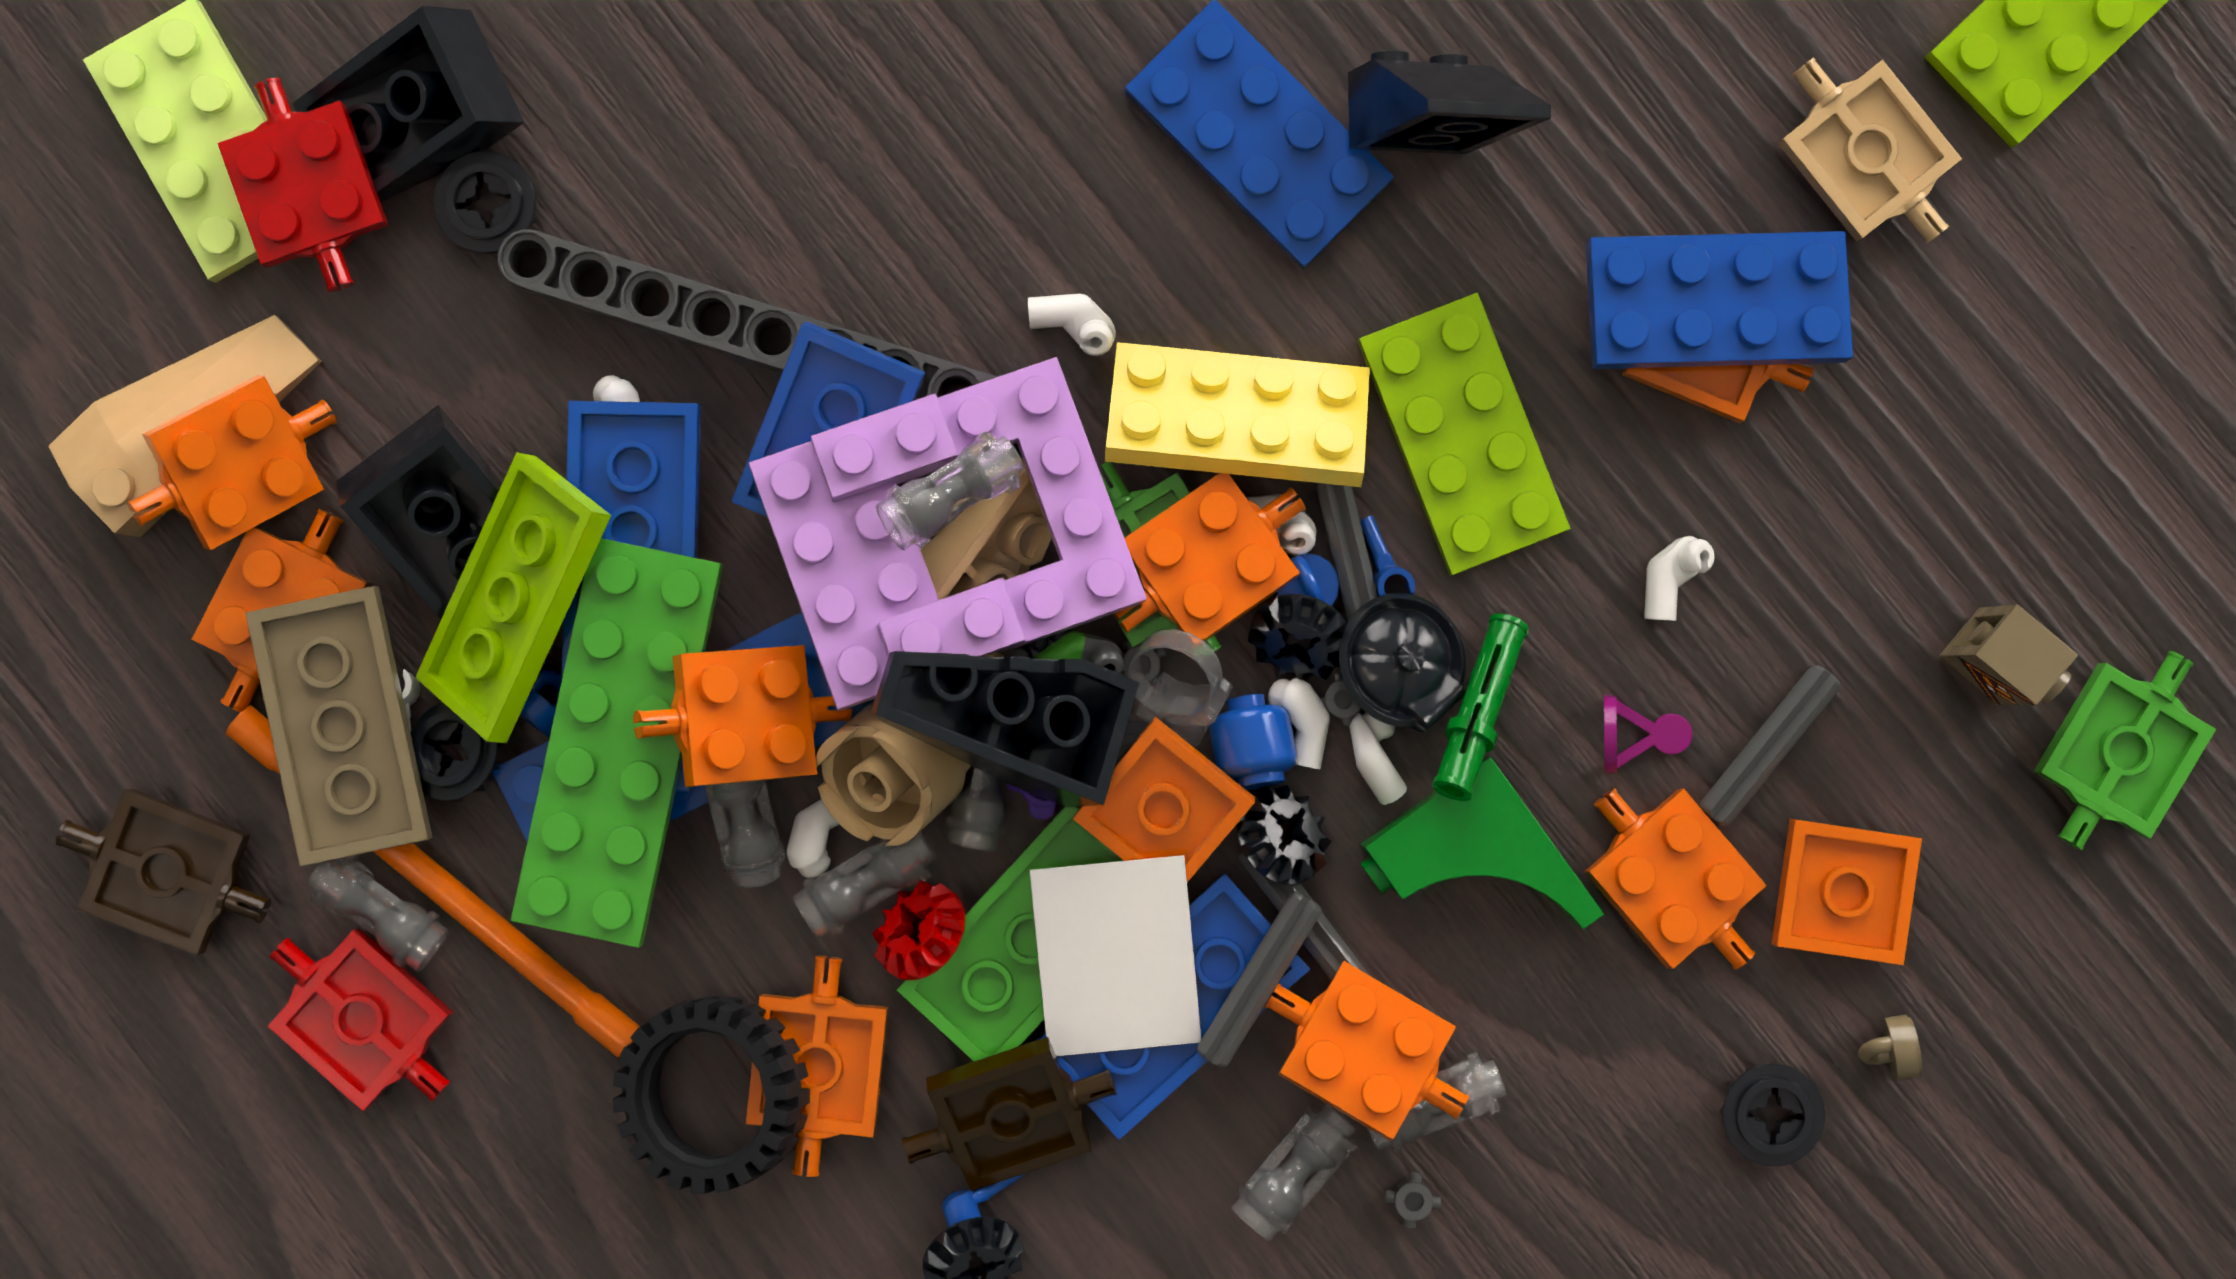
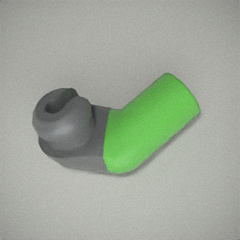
M1081 631L1067 633L1033 657L1035 659L1058 660L1085 659L1119 674L1124 669L1122 652L1114 642L1108 638Z

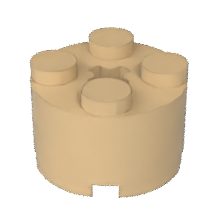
M873 701L821 745L816 755V766L818 767L821 764L824 782L818 787L825 807L832 817L853 836L865 841L875 836L891 840L885 846H898L916 836L957 798L963 788L965 774L971 765L870 716L874 705Z

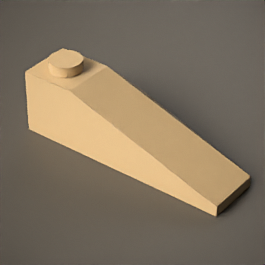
M273 315L93 402L48 447L69 487L115 534L141 537L164 515L162 514L148 521L145 525L140 526L133 517L135 512H131L127 505L128 501H132L161 486L157 461L143 438V433L256 375L266 377L280 403L322 361L278 316Z
M1021 458L991 485L987 492L979 496L921 549L939 600L1000 578L1007 580L1027 573L1031 565H1035L1043 560L1052 537L1023 459ZM998 652L985 655L989 657H1004V655Z

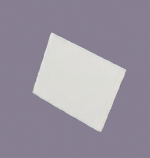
M1185 856L1030 870L1046 1037L1049 1038L1056 1056L1199 1043L1201 1041Z

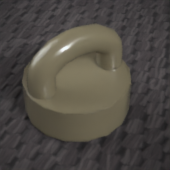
M1907 1014L1883 1018L1884 1037L1865 1042L1858 1049V1058L1862 1063L1868 1065L1889 1063L1895 1081L1920 1077L1923 1071L1922 1057L1913 1020Z

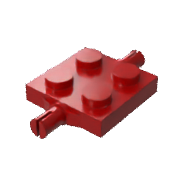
M281 78L266 79L268 85L260 81L255 84L254 88L258 93L267 121L261 123L251 132L217 143L260 264L269 268L295 258H317L327 286V292L341 291L340 285L344 288H349L354 285V281L351 279L341 249L347 247L358 236L389 225L346 105L341 101H337L308 112H292L282 86Z
M360 928L352 930L332 954L316 962L295 945L289 937L283 940L277 946L278 949L271 953L269 958L279 964L298 982L293 988L289 1002L267 1027L362 1111L370 1108L390 1084L403 1077L407 1078L425 1094L431 1102L450 1084L451 1081L449 1079L447 1080L422 1057L426 1053L430 1039L454 1012Z

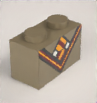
M2018 604L1978 608L1939 655L1941 659L1997 705H2037L2040 701L2043 703L2050 702L2069 682L2071 674L2066 669L2078 656L2074 650Z

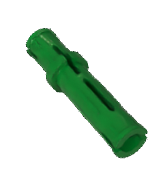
M1495 613L1490 616L1488 629L1475 666L1471 672L1458 715L1450 718L1448 721L1445 736L1449 741L1437 776L1434 777L1432 782V788L1440 795L1457 801L1471 800L1473 787L1484 755L1492 751L1498 735L1494 730V726L1509 687L1523 640L1528 633V625L1512 615ZM1497 661L1496 666H1495V669H1494V672H1493V675H1492V678H1491V681H1490V684H1489V687H1488V689H1487L1486 694H1484V693H1485V690H1486V687H1487V684H1488V681H1489V678H1490V676H1491V673H1492L1494 664H1495V662Z

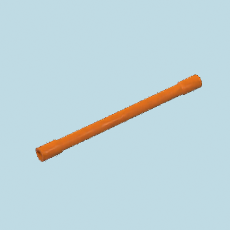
M250 705L237 715L227 728L225 734L268 770L275 771L280 775L268 718ZM414 843L372 851L569 1013L580 1028L618 1059L623 1048L634 1042L630 1037L640 1027L636 1022L602 994L596 993L584 985Z

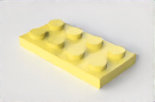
M1117 342L1105 462L1361 487L1365 467L1370 368Z

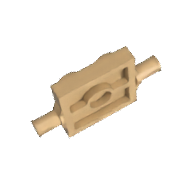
M1813 57L1794 72L1792 76L1797 79L1816 105L1811 108L1805 121L1779 141L1778 145L1856 242L1864 238L1882 222L1905 214L1925 239V242L1929 243L1946 230L1949 225L1943 221L1925 197L1930 193L1936 180L1962 160V158L1883 59L1859 79L1836 87Z

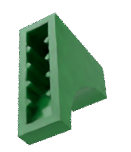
M1484 756L1473 787L1471 800H1452L1434 790L1360 843L1369 856L1360 865L1381 894L1392 888L1398 897L1405 899L1422 888L1447 879L1464 876H1492L1517 881L1539 891L1560 908L1574 925L1581 929H1585L1604 915L1502 771L1489 756Z

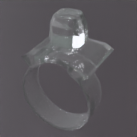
M1176 629L1160 630L1146 637L1131 660L1128 669V678L1140 682L1136 698L1141 705L1135 714L1148 721H1152L1155 716L1159 720L1165 718L1167 726L1193 747L1200 744L1208 729V725L1215 722L1234 687L1224 677L1222 678V669L1218 657L1209 645L1191 633ZM1169 648L1183 652L1200 665L1207 675L1209 684L1192 685L1184 683L1163 672L1157 677L1158 680L1152 687L1144 677L1140 665L1141 654L1150 649Z

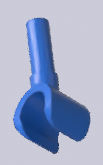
M1373 515L1361 519L1362 532L1373 555V562L1377 569L1373 578L1378 597L1386 595L1384 583L1393 574H1400L1402 576L1403 584L1408 594L1413 595L1415 591L1414 578L1408 571L1399 565H1395L1391 553H1388Z
M1024 1174L974 1191L966 1188L947 1195L943 1201L942 1209L948 1227L966 1219L981 1217L978 1203L989 1200V1198L1023 1177Z

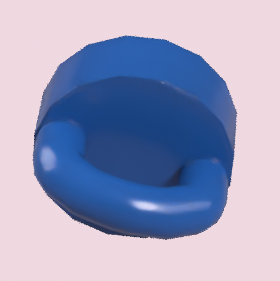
M1308 553L1292 557L1290 560L1300 574L1298 578L1276 592V595L1302 594L1317 598L1332 606L1338 596L1339 580L1337 572L1331 563L1319 555Z
M553 669L540 670L520 713V716L548 738H550L562 683V674ZM545 685L552 686L557 692V698L552 704L538 694Z

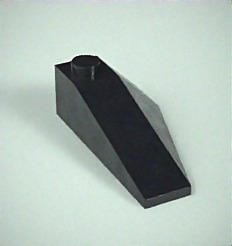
M893 651L889 654L870 716L1026 792L1067 808L1104 805L1140 682L1085 659L1058 660L1019 656L989 657L970 656L969 654Z

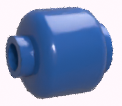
M1250 694L1227 700L1228 712L1214 717L1209 725L1215 765L1246 790L1260 789L1265 786L1270 787L1284 783V773L1291 770L1297 762L1295 741L1288 710L1279 705H1266L1264 694Z

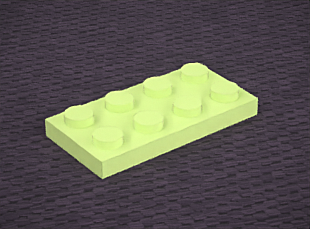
M187 0L86 57L83 61L208 280L216 283L259 259L217 143L251 132L261 123L267 121V118L202 3L198 0Z

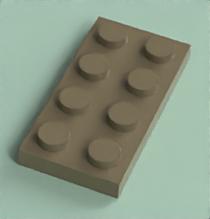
M371 586L245 612L299 866L433 838L379 586Z

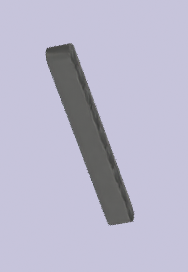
M523 229L513 232L504 239L499 248L498 264L500 271L508 281L529 294L781 374L801 324L808 321L926 372L915 400L935 393L937 398L941 397L944 388L955 381H964L973 386L997 377L536 230ZM536 247L544 248L547 261L543 271L535 277H522L519 263L523 254L529 249ZM596 266L604 267L608 274V282L604 291L594 297H583L579 288L583 273L589 268ZM653 286L666 287L669 293V303L666 309L653 317L643 316L639 307L642 294ZM713 305L728 307L731 316L727 329L719 335H704L699 325L703 312ZM774 324H784L790 327L792 334L791 343L783 353L766 355L761 351L760 337L766 328ZM1017 443L1009 445L1013 447H1018Z

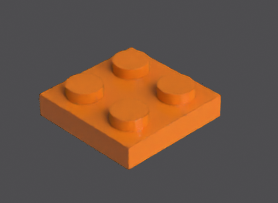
M1155 716L1116 763L1104 805L1082 806L1074 814L1073 820L1124 861L1184 855L1188 883L1255 803V797Z
M1789 818L1771 944L1784 948L1904 965L1922 838Z

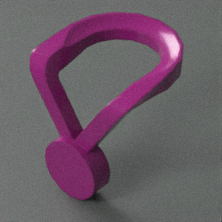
M1604 695V774L1617 773V768L1653 745L1661 752L1672 755L1681 753L1691 743L1693 735L1691 725L1681 715L1673 713L1664 714L1653 723L1616 700V696ZM1617 713L1650 733V735L1618 755Z

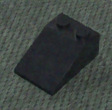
M421 6L292 103L296 112H308L337 101H341L346 105L380 202L444 172L456 159L469 153L485 151L525 123L472 11L465 9Z
M1380 51L1371 54V61L1348 72L1349 149L1468 154L1551 119L1550 104L1492 66L1468 65V57L1465 55L1443 54L1431 57L1429 59L1430 62L1409 61L1408 52Z
M437 405L338 479L336 485L340 507L434 613L442 619L502 482L476 448L442 408Z

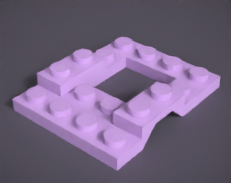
M1057 357L938 398L935 393L812 435L810 442L749 462V468L837 711L876 698L890 652L905 651L985 656L1024 646L1144 603L1147 599ZM1017 443L1060 561L1007 580L1000 578L939 600L914 531L907 527L899 514L901 495L897 484L965 461L968 457L975 458Z

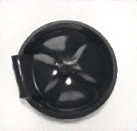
M1392 593L1368 601L1350 618L1340 642V670L1349 694L1367 714L1389 725L1411 727L1418 732H1425L1438 722L1457 702L1463 699L1465 695L1463 682L1466 672L1464 645L1456 626L1438 606L1416 595Z

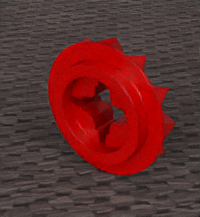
M921 880L915 886L913 892L898 890L897 904L892 910L881 909L885 923L872 932L873 937L879 944L874 957L885 967L887 972L902 980H918L938 971L953 956L964 933L965 911L959 897L941 883L933 886ZM918 917L923 920L919 924L920 934L918 937L921 942L920 944L909 937L914 932L912 923Z

